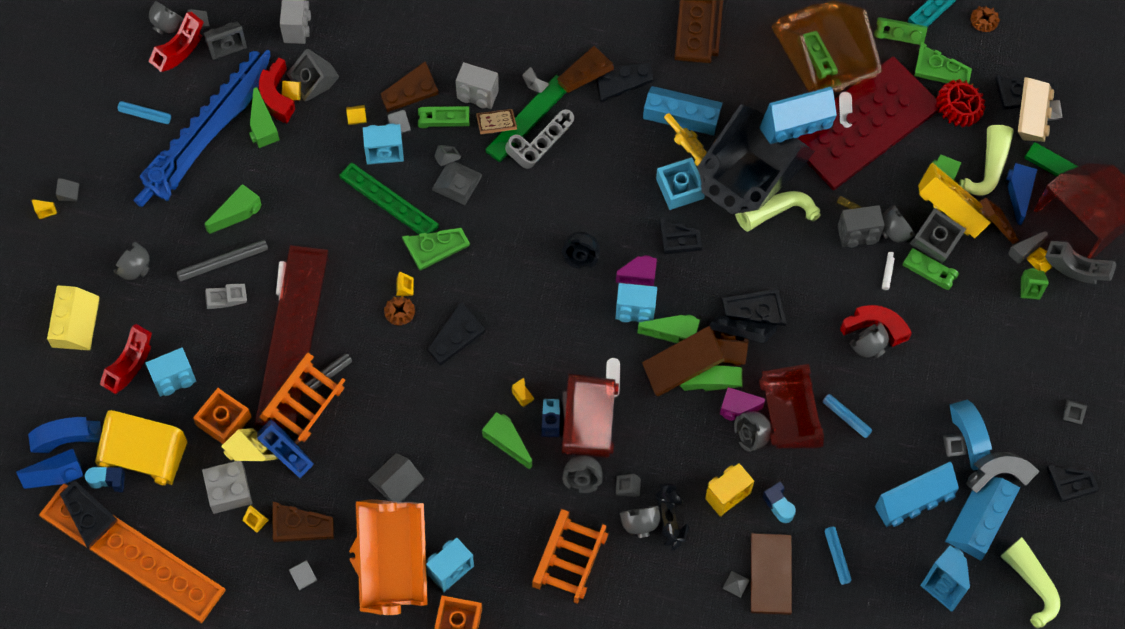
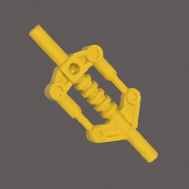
M670 113L666 114L664 119L677 133L674 141L682 145L688 153H691L695 158L694 163L698 166L707 152L697 139V134L692 130L689 131L687 128H682Z

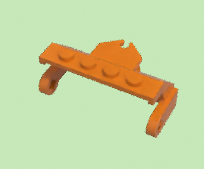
M373 499L356 501L357 537L349 552L355 553V558H350V562L359 576L360 611L381 615H397L401 613V605H428L424 503Z

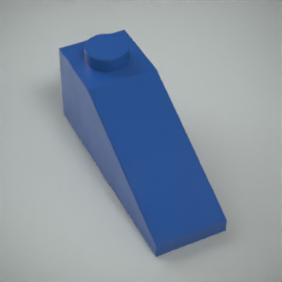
M1015 163L1013 170L1009 169L1006 180H1009L1008 191L1017 224L1022 225L1026 216L1037 169Z
M272 419L257 432V439L299 478L314 465L288 434Z
M74 449L16 471L24 489L66 484L84 476Z

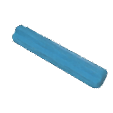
M120 101L117 109L119 112L164 124L170 123L171 114L124 101Z
M828 394L823 399V403L864 438L871 434L872 429L831 394Z
M828 527L825 529V535L840 583L842 585L848 584L852 579L836 528Z

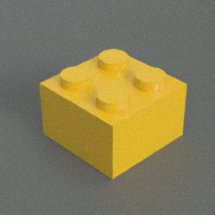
M740 463L736 466H729L723 472L724 475L720 478L715 477L708 483L709 486L706 490L705 499L719 516H722L751 494L754 480Z

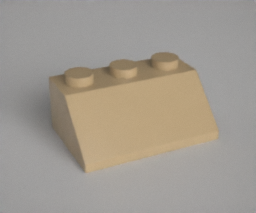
M1026 77L1024 78L1018 133L1022 140L1045 142V137L1049 136L1050 131L1047 121L1052 115V107H1049L1050 100L1053 101L1054 89L1051 88L1049 83Z

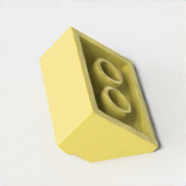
M57 286L47 340L52 348L91 349L99 296L78 287Z
M254 428L238 429L222 445V448L225 450L224 454L230 460L268 461L278 459L257 439V432Z

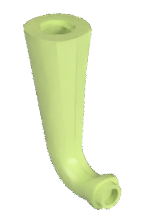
M991 125L987 128L984 180L980 183H974L970 179L965 178L964 180L960 179L959 185L969 194L983 196L995 189L1005 166L1014 132L1013 128L1004 125Z
M788 191L774 195L759 210L738 213L735 216L740 226L749 232L766 220L793 206L803 208L806 212V218L812 222L817 220L821 214L820 209L815 205L810 196L799 191Z
M1021 537L1000 557L1043 599L1045 604L1043 611L1034 613L1030 619L1034 627L1042 628L1047 622L1057 616L1060 609V597L1040 562Z

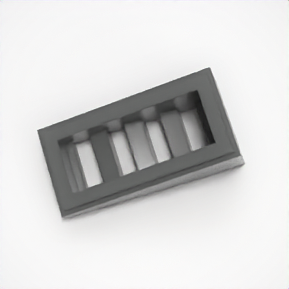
M1044 231L1013 245L1008 253L1009 256L1018 264L1021 263L1045 242L1048 233Z

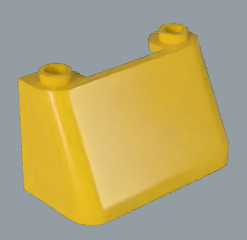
M109 410L104 420L95 463L98 465L97 467L118 466L149 474L155 479L154 482L159 485H172L187 444V439L183 431L177 427Z

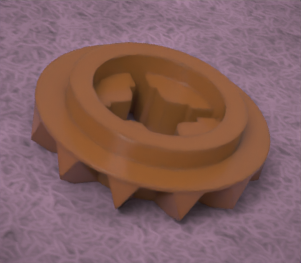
M979 6L973 10L970 18L974 28L982 32L995 30L1000 21L998 13L994 11V8L990 9L987 6ZM983 15L989 17L988 21L982 19Z
M403 296L393 297V299L387 301L384 307V314L390 323L405 325L413 319L415 307L410 299ZM402 306L404 313H396L395 307L401 308Z

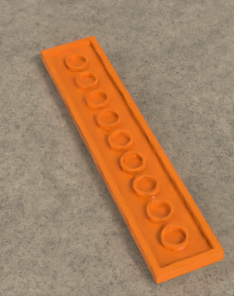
M63 484L39 516L86 547L60 495L68 487V485ZM115 517L118 521L89 550L202 624L226 591L225 588Z

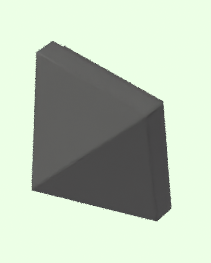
M731 571L723 589L741 598L749 579Z

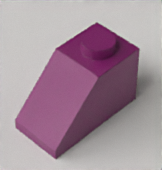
M647 255L636 257L617 271L616 283L654 286L657 258Z
M728 387L720 415L727 420H734L742 413L760 411L763 409L765 399Z

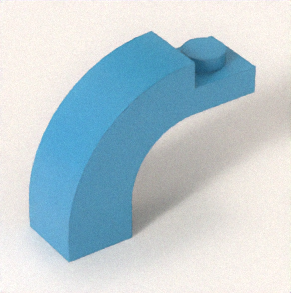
M969 400L950 404L952 422L961 430L964 436L971 468L977 470L978 468L974 463L990 454V450H992L984 421L977 408Z

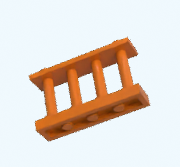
M310 353L305 355L259 417L265 422L269 417L271 419L274 418L299 436L295 441L297 445L300 441L305 442L311 434L309 429L334 395L339 396L345 388L342 386L345 382L344 378L336 384L313 367L311 360L314 356ZM303 371L306 374L307 372L333 390L327 399L301 381L302 379L299 376ZM291 387H297L321 405L316 414H313L290 397L291 394L288 391ZM280 402L288 404L310 420L304 430L278 412L279 409L276 407Z
M561 509L532 581V587L540 590L542 584L546 585L547 583L574 593V603L578 604L580 598L584 599L587 587L584 586L600 545H605L609 534L606 533V525H602L600 532L571 522L569 512ZM569 529L596 539L593 550L564 540V537H562L563 531ZM562 547L589 557L586 568L557 558V555H554L556 548L560 549ZM555 565L582 575L579 586L549 576V573H547L549 566L553 567Z

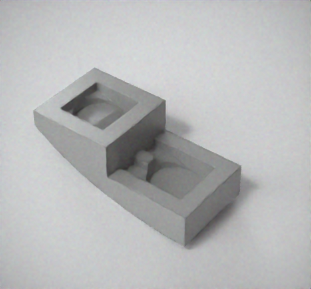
M226 284L225 288H208L205 290L207 309L230 307L247 302L245 284Z

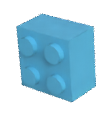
M391 123L385 126L370 125L363 127L367 165L404 161L400 124Z
M692 157L657 168L656 180L669 210L704 199L705 195L701 191L700 174Z
M619 283L615 319L621 322L654 320L657 287Z
M183 348L146 362L160 397L171 395L175 390L188 388L194 382H197Z
M458 538L446 542L442 547L443 550L438 554H432L427 560L428 563H426L428 576L443 592L474 567L473 554Z

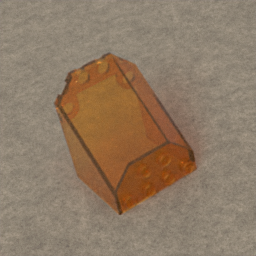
M836 0L829 1L825 4H813L782 16L778 19L779 22L772 25L774 33L808 92L832 87L834 92L844 90L845 86L857 85L861 82L860 80L874 78L877 76V73L882 72L866 9ZM813 31L818 32L837 67V75H827L823 79L817 77L816 69L810 60L803 34Z

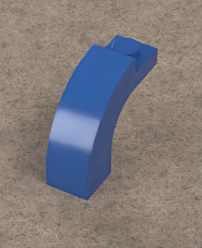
M72 417L45 423L28 434L30 451L34 453H50L57 446L70 442L99 443L102 433L100 421H86V417Z

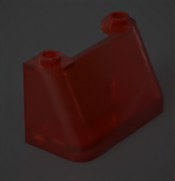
M809 364L763 371V378L759 379L761 390H765L772 424L771 443L776 445L777 449L820 448L824 445L823 429L818 419L812 382L809 376L811 374Z
M568 374L561 454L609 458V454H613L614 442L610 441L614 395H618L619 383H615V379Z

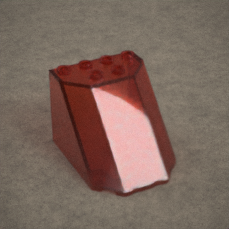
M1084 164L1061 173L1049 183L1034 209L1037 213L1056 196L1099 238L1087 258L1093 259L1125 230V175L1114 165Z

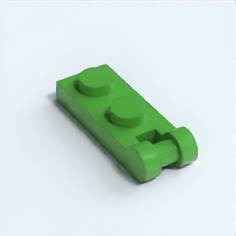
M877 18L876 24L878 26L874 31V37L918 45L921 42L924 43L927 26ZM885 26L890 27L889 31H884Z
M813 31L802 34L799 40L816 69L817 77L823 79L827 75H837V67L818 32Z
M469 106L418 108V116H420L418 120L419 128L469 126Z
M912 248L902 265L946 290H950L953 285L952 281L956 280L959 275L957 270L944 266ZM941 274L945 275L946 278H941Z

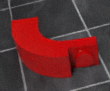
M187 12L177 34L166 44L155 46L148 62L161 72L179 65L192 53L202 37L199 33L204 21L193 12Z
M278 57L276 62L270 66L269 71L262 70L259 79V90L269 114L287 124L295 111L294 100L281 95L276 90L278 83L287 70L285 60Z
M876 305L856 308L854 316L845 318L840 328L843 335H846L858 329L870 327L873 324L877 326L881 322L888 333L891 347L908 341L912 334L902 317L888 308Z
M137 324L132 326L123 352L113 364L104 369L100 382L101 386L116 394L133 380L151 349L149 345L151 332Z

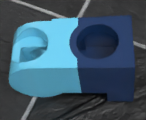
M544 399L542 437H559V399Z
M92 467L86 471L85 479L91 488L97 489L105 486L113 487L115 492H123L125 472L123 468Z
M779 482L764 491L762 498L780 522L789 523L795 515V506L786 500L783 495L785 488Z

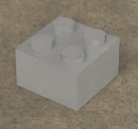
M282 0L280 28L284 43H306V37H309L310 32L308 21L311 20L309 1Z
M463 62L456 79L457 99L464 103L476 104L480 108L492 109L499 92L498 73Z
M235 461L202 470L213 514L252 504L242 461Z

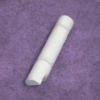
M888 252L882 289L889 290L895 260L893 257L894 252Z
M280 261L278 267L276 295H279V300H283L287 265L284 261Z

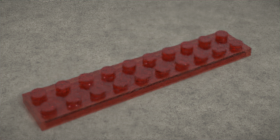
M290 245L255 421L256 425L264 426L271 419L269 417L265 422L259 417L305 355L310 353L328 250ZM304 371L299 376L302 379L301 381L303 383L306 374ZM291 387L288 391L291 394L290 397L300 403L302 391L297 387ZM280 402L276 407L279 409L278 412L296 424L298 412L288 404ZM272 419L280 428L288 429L276 419Z

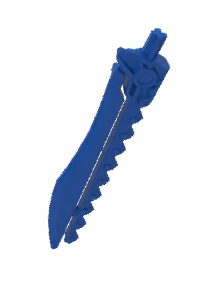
M266 50L260 58L258 51L250 52L249 61L239 64L238 73L230 74V82L220 85V93L210 96V104L208 106L200 107V116L191 118L190 127L180 130V138L170 141V149L160 152V155L158 154L140 174L139 177L145 188L133 200L139 207H143L153 195L168 201L171 196L170 190H175L178 187L180 180L207 144L222 128L248 106L253 98V88H259L262 70L267 69L271 57L269 50ZM177 160V169H176V171H175V163H174V162Z

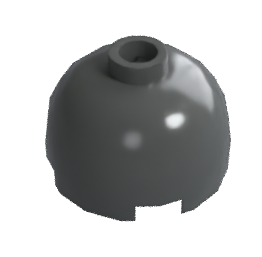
M157 1L152 4L149 10L148 18L154 25L153 30L160 34H163V32L172 34L179 31L184 20L183 17Z
M894 204L883 212L882 217L885 226L882 234L885 239L890 238L893 242L900 243L915 236L913 230Z
M137 242L132 244L134 248L131 251L126 250L116 264L119 268L113 270L115 274L125 280H135L140 276L144 277L150 270L148 267L150 256L147 250Z
M879 322L877 326L873 324L862 331L857 341L853 339L849 343L858 355L865 358L872 356L878 358L886 352L884 348L888 345L889 336L883 324Z
M756 411L745 412L737 416L734 423L735 433H739L741 439L739 444L744 450H758L769 442L772 427L763 414Z
M575 456L566 463L562 478L563 483L569 489L570 486L579 489V493L596 491L597 487L602 484L603 479L601 465L590 456Z
M659 506L637 508L619 513L623 528L630 534H638V538L650 536L649 532L655 530L660 522Z

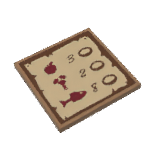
M513 109L476 113L480 134L517 130Z

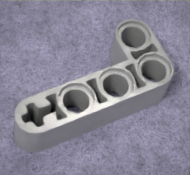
M566 109L560 111L530 144L520 135L511 136L505 145L507 154L523 168L533 167L568 130L574 121V114ZM566 119L562 125L559 124L561 120ZM549 130L555 131L556 136L551 135ZM537 142L542 143L545 148L538 147ZM511 143L518 144L519 148L512 147ZM525 155L531 156L533 161H528Z

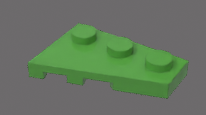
M921 42L915 77L943 83L961 79L962 83L967 80L969 84L972 68L953 58L949 59L941 55V52L938 50L933 51Z
M462 228L442 230L430 234L422 233L410 237L402 236L403 242L420 271L470 246V242Z

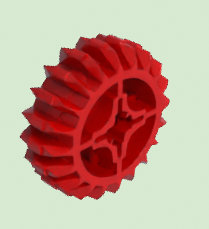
M961 79L946 83L939 90L936 106L940 108L938 113H943V119L947 118L948 123L954 122L955 126L960 124L961 127L966 125L969 127L977 123L983 116L986 100L982 99L983 94L978 93L979 88L975 89L973 83L969 85L967 80L962 83Z

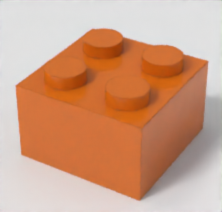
M217 388L193 419L197 427L224 444L238 429H242L252 416L246 406Z
M441 596L434 629H478L482 613V603Z

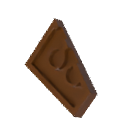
M593 46L557 78L558 84L569 93L614 70V66L603 53Z
M424 62L380 95L386 111L390 112L439 95L429 68L426 62Z
M988 198L981 200L982 208L980 209L985 218H989L1012 244L1019 241L1003 210Z
M273 502L274 542L334 539L333 517Z

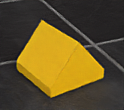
M365 105L346 107L348 125L367 123Z
M399 272L396 296H412L414 278Z
M250 505L242 521L255 532H259L269 520Z

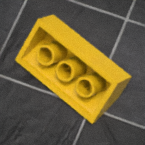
M932 162L918 185L919 195L925 201H931L935 209L940 212L943 211L949 218L966 228L964 233L967 236L971 235L976 238L991 223L989 218H985L981 212V203Z

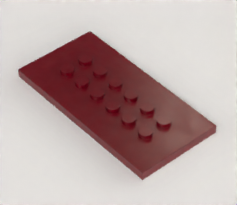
M894 56L845 91L852 96V113H849L846 117V121L852 124V126L845 128L840 123L839 97L834 99L837 116L833 125L827 130H819L797 138L815 151L807 164L833 191L939 112L940 108L936 106L938 102L936 98Z

